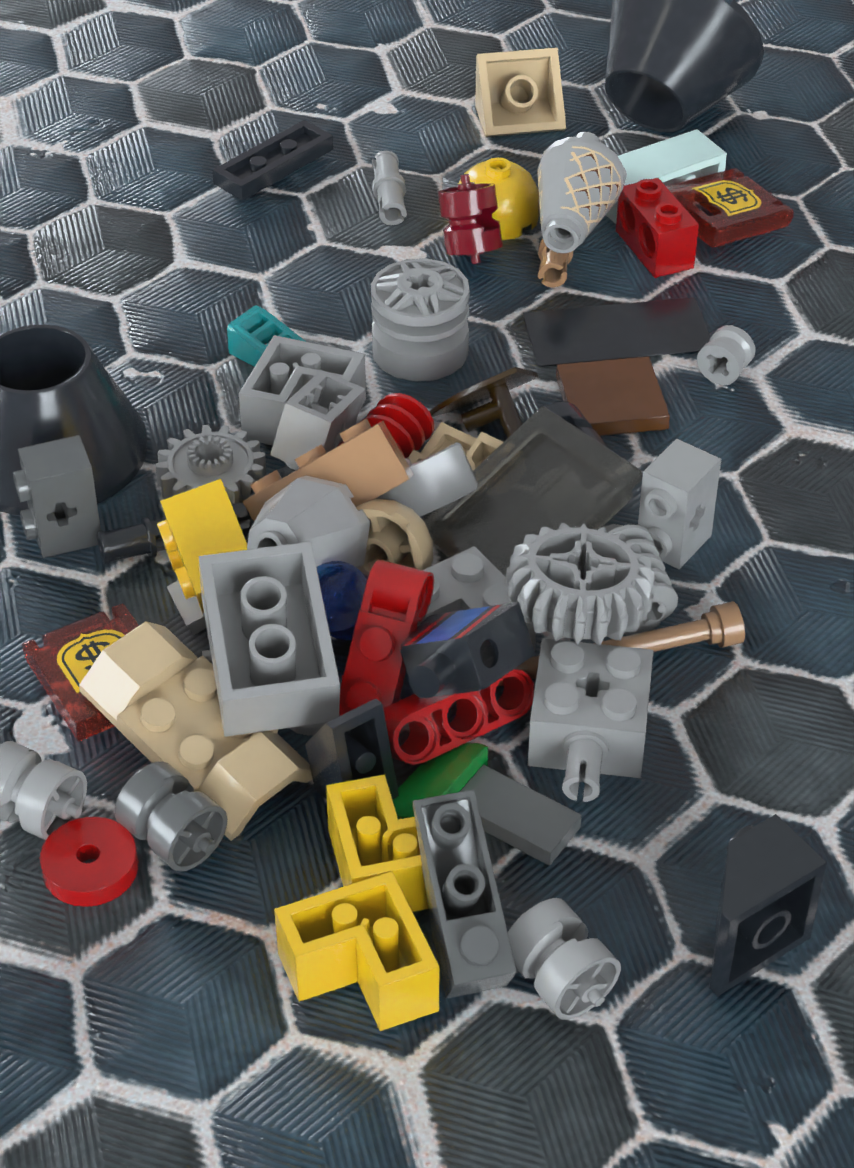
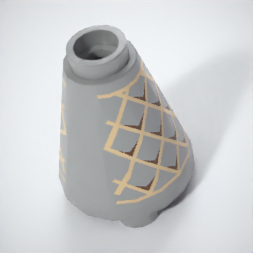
M581 132L576 137H567L555 141L544 151L537 172L541 232L545 245L557 253L572 252L584 242L619 199L627 177L626 170L617 154L604 143H601L600 139L593 133Z

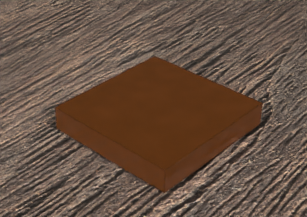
M649 356L557 365L556 379L563 402L576 405L599 436L669 429L670 414Z

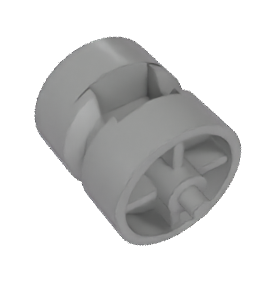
M6 741L0 744V820L10 823L20 821L24 831L46 840L58 827L77 819L81 815L87 793V780L83 772L52 759L42 761L36 751L16 742Z
M552 898L542 901L524 912L508 931V937L515 967L525 979L535 978L534 987L537 993L558 1018L572 1019L586 1013L593 1007L600 1006L604 1002V997L611 991L618 980L621 965L598 938L587 939L588 929L564 900Z

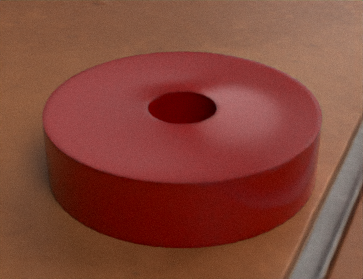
M83 817L61 825L48 836L40 853V864L47 889L60 901L74 906H97L116 899L131 886L138 871V858L133 836L120 823L104 817ZM88 859H96L91 863H83Z

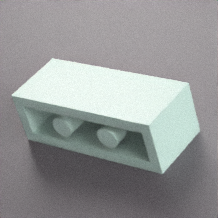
M696 129L619 155L618 158L627 173L624 186L637 183L643 179L659 178L682 204L705 196L692 188L724 180L727 153ZM618 200L606 214L615 224Z

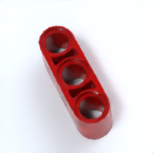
M513 669L487 688L479 691L431 698H419L413 694L383 708L392 758L414 765L424 763L520 718L532 706L535 690L534 683L524 671ZM503 680V694L496 701V687ZM456 701V716L452 722L448 723V710L452 703ZM408 723L410 729L409 737L402 746H399V733L402 727Z

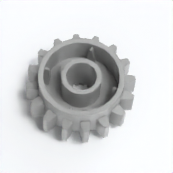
M203 425L202 433L194 434L189 429L183 430L184 439L180 441L175 438H169L167 440L168 450L158 451V463L155 464L157 484L161 486L164 499L221 479L231 504L243 503L242 501L250 497V485L263 478L264 475H267L265 453L260 451V442L258 440L248 442L247 432L244 430L231 435L227 425H224L219 432H212L209 425Z

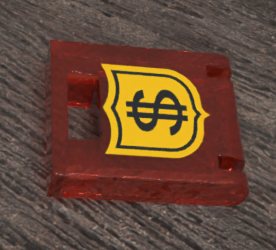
M737 168L666 186L699 224L697 237L712 248L784 228L791 223L794 215L792 208L786 204L783 205L781 200L748 176H744V173ZM696 201L697 203H699L701 206H703L705 209L711 212L713 216H708L707 214H705L698 207H696L693 204V202Z
M123 603L112 607V620L102 611L42 635L44 644L42 648H39L34 639L22 643L23 652L29 666L78 742L115 727L79 691V684L102 650L139 626Z

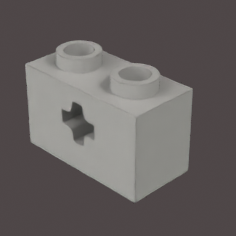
M321 370L285 402L270 455L285 461L289 468L298 470L299 467L294 459L321 444L326 453L336 448L343 441L340 433L355 425L366 388Z
M676 439L643 471L638 525L648 529L651 534L652 543L657 548L660 559L677 569H680L712 535L721 458L679 439Z

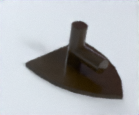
M513 367L453 395L432 408L429 412L432 417L491 398V402L461 414L463 424L467 431L470 432L500 419L507 440L512 441L524 436L525 430L509 390L535 380L539 376L537 372Z

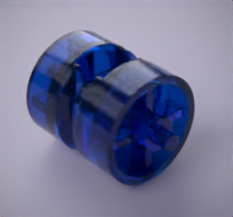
M326 562L316 568L329 633L335 639L351 644L368 576L347 562Z

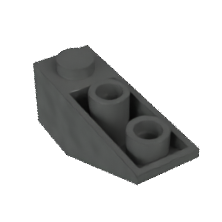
M473 789L414 800L413 809L432 937L446 999L506 987L517 971L475 791Z

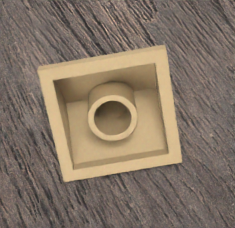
M558 48L477 54L475 107L485 137L566 130Z

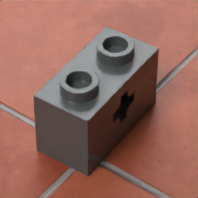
M80 435L18 449L22 470L13 472V478L20 502L27 501L28 509L20 510L22 526L27 541L37 540L43 558L98 545L97 531H101L94 478L92 466Z

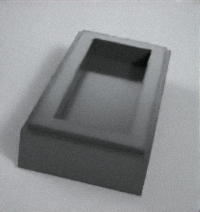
M484 764L460 791L474 789L484 832L549 866L581 828V814Z

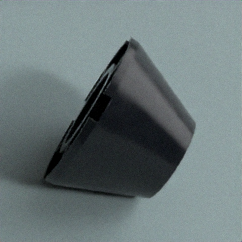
M612 0L605 78L607 96L616 109L634 123L658 132L677 131L748 83L756 75L764 55L761 35L751 17L735 0L730 5L724 0Z
M29 325L1 334L0 512L20 515V510L28 509L27 501L20 502L13 478V472L22 470L18 449L80 435L92 466L97 504L121 491L137 475L144 463L147 453L146 429L135 407L88 343L76 332L55 325Z

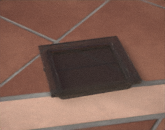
M542 406L473 470L478 482L475 491L426 514L422 520L425 522L430 533L433 546L448 558L475 546L506 577V571L510 566V557L514 553V548L517 545L523 544L525 535H539L542 527L558 530L561 523H565L570 528H580L583 523L588 529L598 530L602 528L632 499V489L642 481L643 472L596 441L595 438L588 436Z

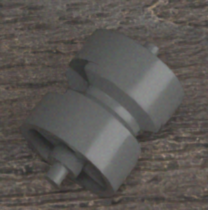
M163 761L153 762L137 771L124 785L115 804L116 820L136 838L147 840L153 852L173 870L179 872L190 870L205 861L217 848L227 828L228 818L226 811L205 793L194 792V788L190 785L188 779L170 764Z

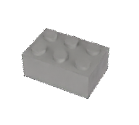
M303 542L199 556L201 597L224 737L325 723L339 717L340 682L312 543Z

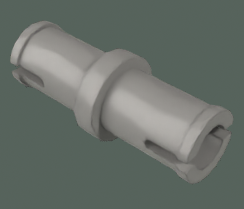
M380 151L375 155L376 160L372 159V168L375 175L372 183L373 196L379 203L380 220L386 225H398L404 221L402 216H407L403 198L406 193V184L404 178L399 173V159L397 155L392 151Z

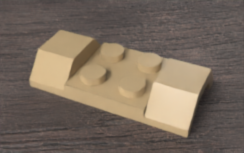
M145 621L102 650L79 684V691L152 763L163 761L170 764L188 779L190 785L194 788V792L205 793L226 811L228 822L224 835L230 841L240 835L259 806L292 781L308 783L312 780L310 764L278 735V729L224 737L213 664L203 655L198 658L165 626Z

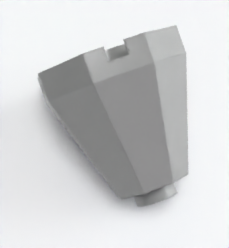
M303 476L295 479L265 502L249 530L247 550L311 542L321 591L333 587L346 575L364 565L370 520L362 509L357 510L350 499L354 496L346 484Z

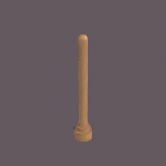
M732 601L711 606L710 611L703 613L700 620L624 636L621 638V641L610 639L602 641L601 644L651 649L653 652L706 640L709 645L717 643L720 648L743 643L745 627L740 609ZM540 655L529 658L515 669L522 670L531 679H535ZM503 680L497 686H504Z

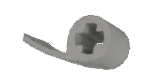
M456 442L414 464L411 463L410 459L405 458L414 475L406 482L377 498L395 500L413 509L419 516H423L475 491L478 482L462 445Z

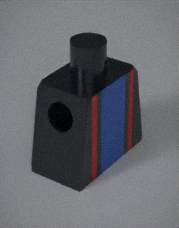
M519 602L430 615L409 635L400 648L409 677V684L414 694L419 698H431L485 689L535 654ZM485 640L491 643L485 650H480Z

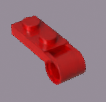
M377 560L374 563L366 583L340 687L339 716L374 699H378L383 704V708L399 701L406 673V667L400 652L401 644L417 628L418 621L424 619L429 609L434 590L433 573L383 560Z

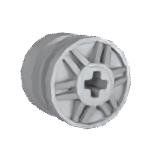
M427 258L406 259L389 264L376 274L371 283L373 360L381 370L400 379L433 381L453 374L464 365L469 351L467 319L469 317L468 302L470 290L468 279L458 268L443 261Z

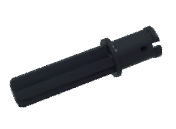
M243 503L231 504L242 532H248L251 528V516ZM144 517L141 519V524L108 531H97V543L103 563L109 564L112 561L148 554L150 558H155L157 551L166 550L157 526L158 522L164 521L166 518L150 522L148 517Z

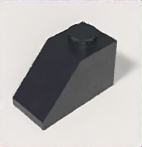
M374 699L327 722L305 744L314 788L326 800V785L384 774L392 800L399 796L383 704L378 699Z

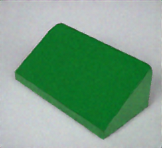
M464 743L421 763L398 788L399 796L393 799L398 820L415 817L413 809L414 800L460 792L483 764L488 767V746L480 743Z

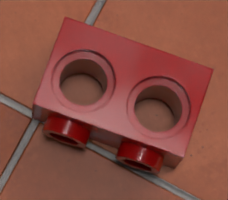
M659 178L643 179L637 183L625 185L617 205L616 232L654 278L693 269L699 227L696 220Z

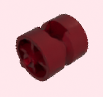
M469 174L460 175L461 183L457 184L456 187L438 191L441 217L449 220V225L443 229L445 249L447 255L471 256L472 264L480 263V254L503 247L500 221L492 218V213L498 209L496 187L494 183L475 184V182H470Z

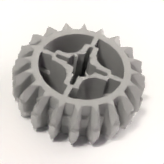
M561 523L558 530L542 527L539 535H525L523 544L515 546L514 553L510 557V566L507 568L505 585L508 586L507 594L510 603H520L525 622L533 623L535 633L551 632L555 641L562 637L572 638L577 646L582 639H591L597 645H601L606 636L621 641L624 632H637L639 623L647 620L648 612L651 611L656 589L655 571L651 567V557L641 553V545L626 543L625 534L610 535L606 532L605 527L598 530L588 529L584 523L580 528H570L565 523Z

